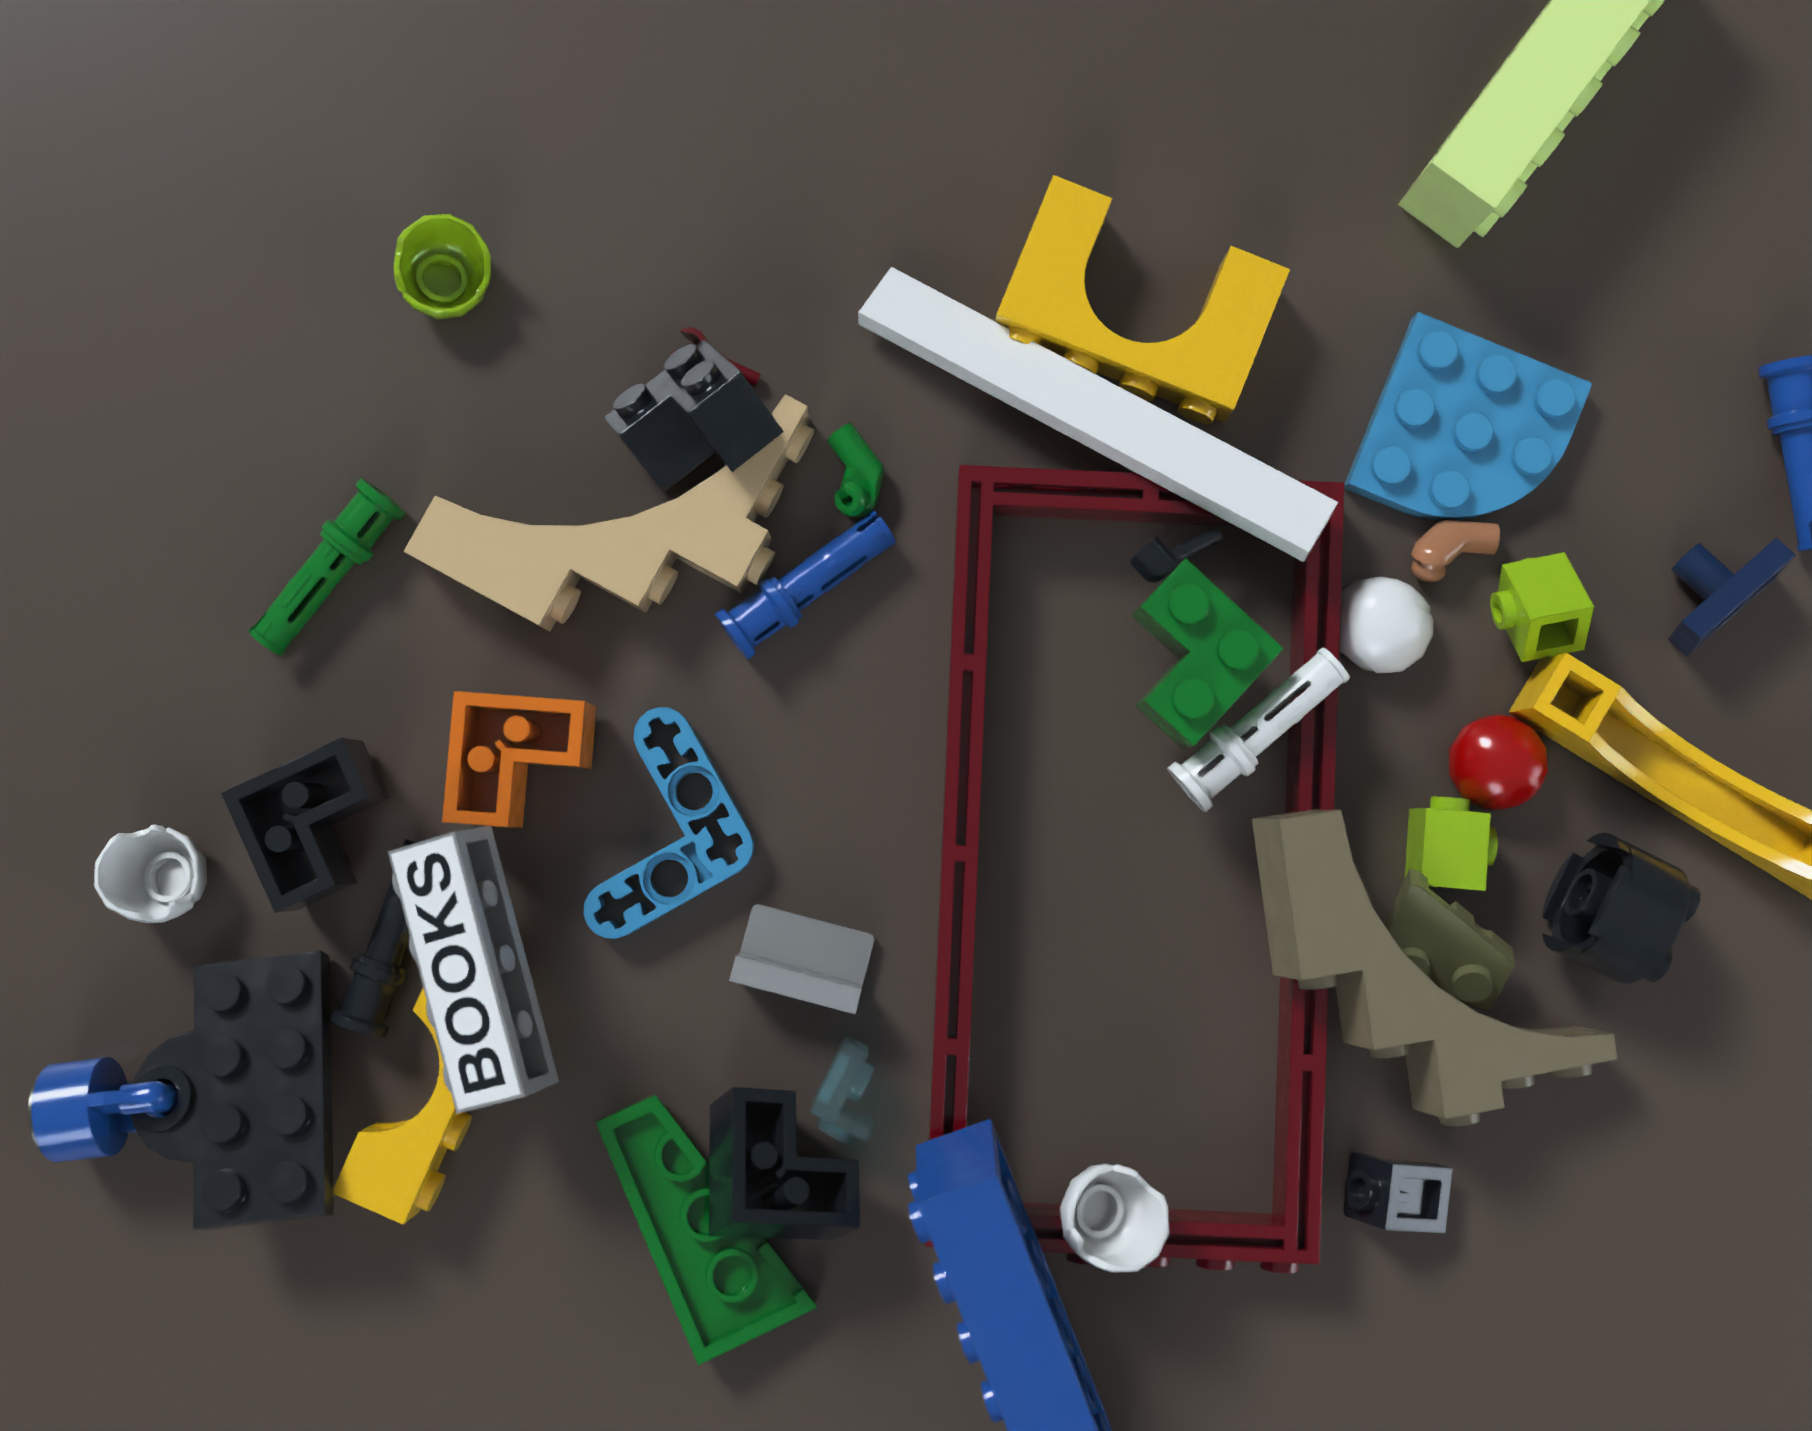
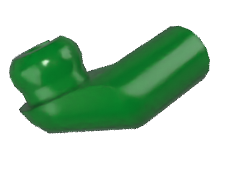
M849 422L836 430L827 439V443L845 465L840 490L835 492L834 500L837 509L843 515L863 517L872 511L878 503L884 477V466L854 425Z

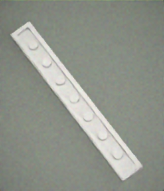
M893 267L888 270L858 312V324L1302 562L1307 558L1338 504L1337 501L1049 349L1033 341L1025 344L1009 338V328Z

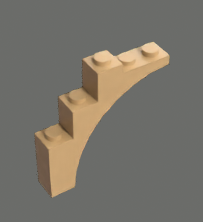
M785 394L772 412V416L784 431L781 435L732 472L725 465L720 471L680 497L636 515L582 526L528 525L480 515L438 496H434L403 552L549 632L556 621L561 624L565 623L574 611L581 595V591L575 588L580 578L647 613L653 601L660 605L670 593L678 576V571L672 568L676 559L743 594L749 581L758 585V582L764 578L774 559L775 552L768 548L772 541L769 531L754 523L758 514L764 518L770 515L784 487L783 484L777 481L788 459L798 463L812 439L814 429L807 426L810 421L808 406Z

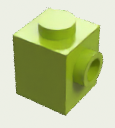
M1565 552L1502 564L1498 591L1493 592L1490 598L1493 621L1499 630H1506L1521 662L1585 649L1594 605Z
M1437 796L1430 797V808H1410L1405 877L1409 869L1421 872L1428 878V886L1486 891L1487 865H1493L1498 849L1496 829L1490 827L1491 813L1469 811L1470 799Z

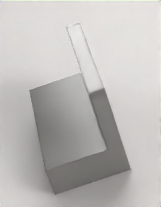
M756 904L751 909L741 950L735 956L729 981L856 1014L875 938L871 933Z

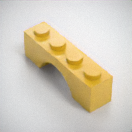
M424 987L413 1011L428 1027L437 1046L439 1075L434 1092L425 1107L414 1118L400 1122H376L359 1131L334 1186V1195L402 1225L418 1214L421 1209L427 1212L431 1210L446 1178V1175L437 1172L447 1149L454 1152L458 1149L472 1120V1115L466 1112L456 1113L452 1094L446 1087L443 1076L444 1064L435 1029L429 1022L426 1012L427 999Z

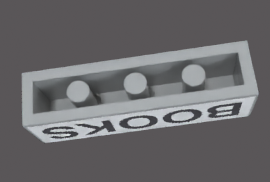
M491 825L454 831L389 851L388 854L393 869V887L401 900L410 934V952L419 968L427 999V1016L435 1029L444 1064V1081L452 1094L456 1113L522 1098L558 1083L556 1067Z

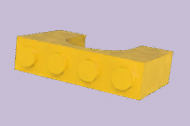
M1053 175L997 311L995 322L1010 329L1009 338L1025 344L1033 341L1094 374L1098 372L1120 381L1119 387L1143 400L1153 401L1155 396L1179 405L1177 411L1188 419L1203 424H1212L1214 419L1224 423L1235 409L1290 269L1230 246L1219 266L1199 319L1192 327L1181 335L1162 342L1141 343L1125 339L1109 330L1097 318L1087 299L1084 282L1086 265L1106 219L1112 198Z

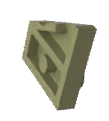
M1409 869L1384 922L1385 927L1402 952L1439 988L1464 1004L1491 1011L1515 966L1513 948L1492 930H1486L1478 926L1474 916L1455 901L1449 905L1429 889L1428 878L1421 872Z

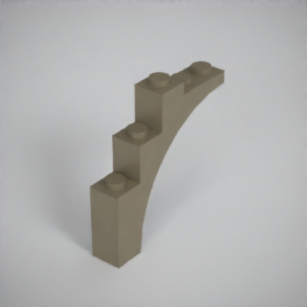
M1306 810L1252 818L1273 975L1298 980L1299 989H1322L1336 986L1343 1043L1369 1049L1370 1057L1405 1056L1412 1108L1414 1110L1439 1117L1440 1124L1444 1126L1471 1125L1480 1121L1479 1113L1505 1108L1502 1089L1532 1086L1535 1084L1534 1075L1551 1072L1552 1076L1560 1078L1586 1076L1592 1073L1591 1064L1617 1060L1614 1033L1578 1026L1546 1029L1514 1027L1476 1012L1439 988L1402 952L1373 909L1353 863L1341 810Z

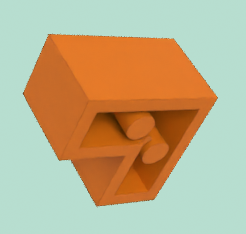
M454 691L442 822L498 827H523L528 764L592 769L597 706L579 700Z

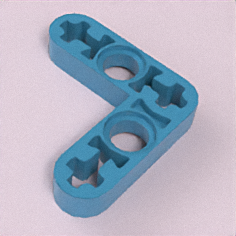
M657 707L643 714L634 728V742L637 751L685 836L604 881L589 892L584 902L583 914L589 928L603 938L617 939L635 932L741 872L750 864L755 853V841L752 832L694 728L683 714L671 708ZM657 720H661L667 726L675 724L679 726L681 732L673 738V741L682 757H686L692 749L698 757L696 762H690L677 767L667 778H665L661 767L673 764L671 758L662 747L658 746L651 749L647 741L655 735L652 724ZM692 773H700L706 776L713 788L710 802L704 808L698 810H690L684 807L677 796V787L681 779ZM722 804L725 805L729 812V817L717 819L721 829L727 836L739 834L743 842L735 850L738 860L731 865L724 857L714 860L710 856L709 849L716 845V839L709 826L702 828L698 834L692 826V821L710 817ZM668 859L680 862L686 868L688 874V883L684 891L674 897L659 893L652 881L656 866ZM638 874L643 893L656 906V909L647 914L644 901L626 909L623 913L626 924L622 927H619L618 923L614 920L603 922L598 913L606 907L603 896L610 892L613 898L619 899L637 891L629 882V879Z

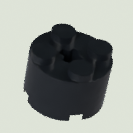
M1596 834L1587 840V842L1596 846L1584 858L1572 853L1560 868L1549 889L1544 903L1542 918L1552 922V936L1542 933L1543 941L1552 951L1618 983H1634L1642 978L1650 982H1656L1670 968L1673 957L1671 948L1684 922H1687L1697 911L1701 898L1700 890L1689 884L1685 873L1679 867L1612 834Z

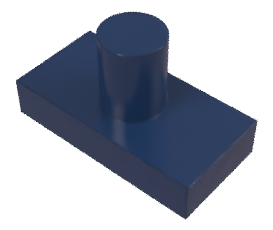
M1776 537L1734 574L1701 543L1695 545L1671 570L1696 592L1704 602L1680 622L1668 640L1688 657L1773 582L1796 554Z

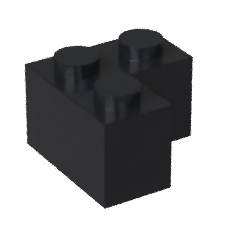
M702 340L697 345H686L674 352L666 360L664 371L646 385L636 384L625 390L615 400L613 404L614 410L604 417L663 493L713 454L732 472L784 432L741 371L705 340Z
M343 737L221 793L274 913L300 910L356 884L357 881L331 825L389 799L364 742Z
M732 1087L710 1104L709 1236L834 1240L860 1227L859 1160L797 1157L796 1091Z

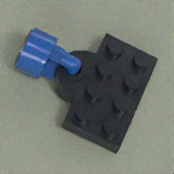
M320 950L194 966V1030L170 1037L153 1050L137 1072L133 1083L127 1082L122 1067L111 1057L49 1064L40 1072L33 1083L28 1106L29 1126L36 1147L48 1160L55 1163L114 1156L122 1150L128 1134L138 1133L148 1148L167 1159L193 1163V1229L206 1231L334 1215L329 955Z

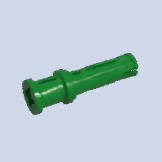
M362 477L355 484L358 492L335 520L327 519L321 526L323 530L320 535L324 538L294 577L289 580L286 587L258 622L248 630L249 634L256 641L279 656H283L286 652L285 649L313 614L322 606L326 598L354 563L362 565L364 561L369 562L374 555L371 547L394 519L402 520L407 514V511L397 502Z

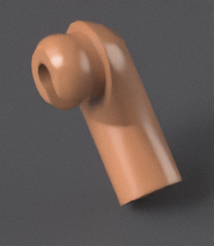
M1451 519L1437 522L1413 546L1411 555L1414 558L1411 565L1412 573L1422 581L1436 582L1446 575V565H1449L1461 552L1494 555L1497 552L1500 541L1499 525L1496 523Z

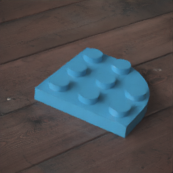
M1417 312L1411 318L1346 478L1344 489L1397 511L1429 520H1468L1500 510L1533 491L1555 468L1569 444L1593 383Z

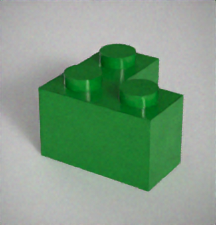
M1185 558L1131 615L1178 658L1135 706L1182 750L1193 747L1284 648Z

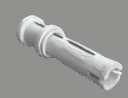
M1322 647L1312 659L1281 685L1272 690L1268 696L1231 727L1223 724L1221 727L1216 726L1209 732L1211 740L1184 763H1172L1167 768L1168 772L1186 795L1203 812H1207L1213 807L1211 799L1240 774L1244 776L1252 774L1256 770L1255 766L1258 764L1256 756L1290 727L1299 722L1338 686L1346 683L1350 678L1348 672L1334 655ZM1307 688L1302 694H1300L1288 706H1286L1282 711H1280L1275 717H1273L1270 721H1267L1283 706H1285L1290 700H1292L1296 695H1298L1303 689ZM1255 732V734H1253L1249 739L1243 742V740H1245L1250 734Z

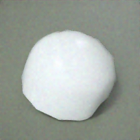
M1374 577L1355 580L1341 591L1339 652L1346 655L1363 670L1376 673L1402 672L1423 657L1433 637L1434 618L1430 614L1431 607L1417 590L1398 579Z
M152 824L149 828L137 832L116 834L108 841L95 861L94 888L105 907L133 921L161 923L177 918L193 908L194 903L201 899L207 885L206 858L195 840L174 829L164 828L160 825Z
M1105 1163L1088 1167L1071 1180L1059 1208L1063 1236L1071 1249L1084 1261L1109 1272L1139 1271L1159 1256L1169 1235L1168 1204L1164 1195L1151 1187L1137 1171L1120 1164L1110 1165Z

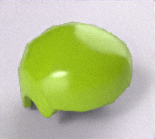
M451 214L424 215L404 229L397 239L393 267L397 290L402 293L403 299L413 310L434 319L463 317L484 299L491 278V255L489 248L472 224Z

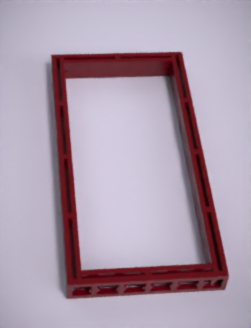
M959 465L928 1140L967 1127L993 515L1235 526L1138 473ZM1297 480L1337 501L1338 504L1305 561L1302 562L1294 557L1290 676L1312 659L1322 647L1327 649L1339 661L1345 482ZM1338 687L1309 711L1299 722L1288 729L1285 814L1306 810H1334ZM1307 688L1303 689L1298 695H1296L1292 700H1290L1289 704L1293 700H1295L1300 694H1302ZM1280 977L1272 1213L1168 1209L1169 1235L1159 1256L1144 1267L1170 1266V1258L1196 1259V1266L1203 1269L1226 1271L1235 1269V1261L1260 1262L1262 1270L1289 1274L1299 1272L1300 1264H1320L1328 988L1299 989L1298 980ZM1024 1202L1043 1252L1067 1253L1066 1260L1069 1262L1092 1265L1078 1256L1065 1240L1059 1210L1061 1204ZM932 1241L925 1243V1247H934Z

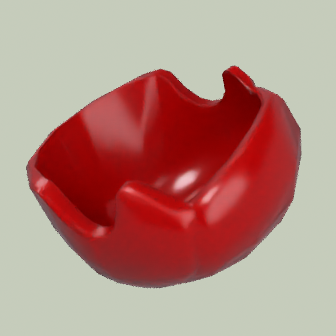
M1496 714L1478 718L1461 729L1449 748V777L1460 796L1464 799H1470V803L1477 805L1481 809L1496 811L1522 805L1541 789L1548 773V757L1545 744L1534 727L1513 716Z

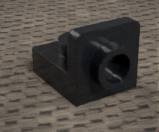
M1353 1152L1350 1155L1348 1176L1345 1182L1344 1215L1384 1230L1445 1233L1453 1168L1436 1163L1385 1160L1369 1154Z

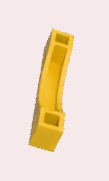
M1562 653L1540 659L1510 708L1509 714L1534 727L1535 730L1812 900V810L1755 783L1699 750L1658 721L1638 704L1622 686L1570 654Z

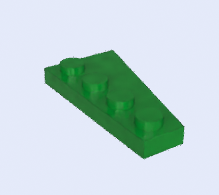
M656 1094L595 1121L698 1365L818 1308L765 1238L709 1236V1164Z

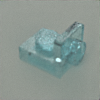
M845 1035L811 1102L810 1113L819 1117L816 1126L831 1137L845 1143H850L853 1137L856 1136L868 1142L874 1130L873 1121L843 1104L846 1098L858 1102L868 1084L874 1067L865 1063L869 1055V1047L848 1035Z

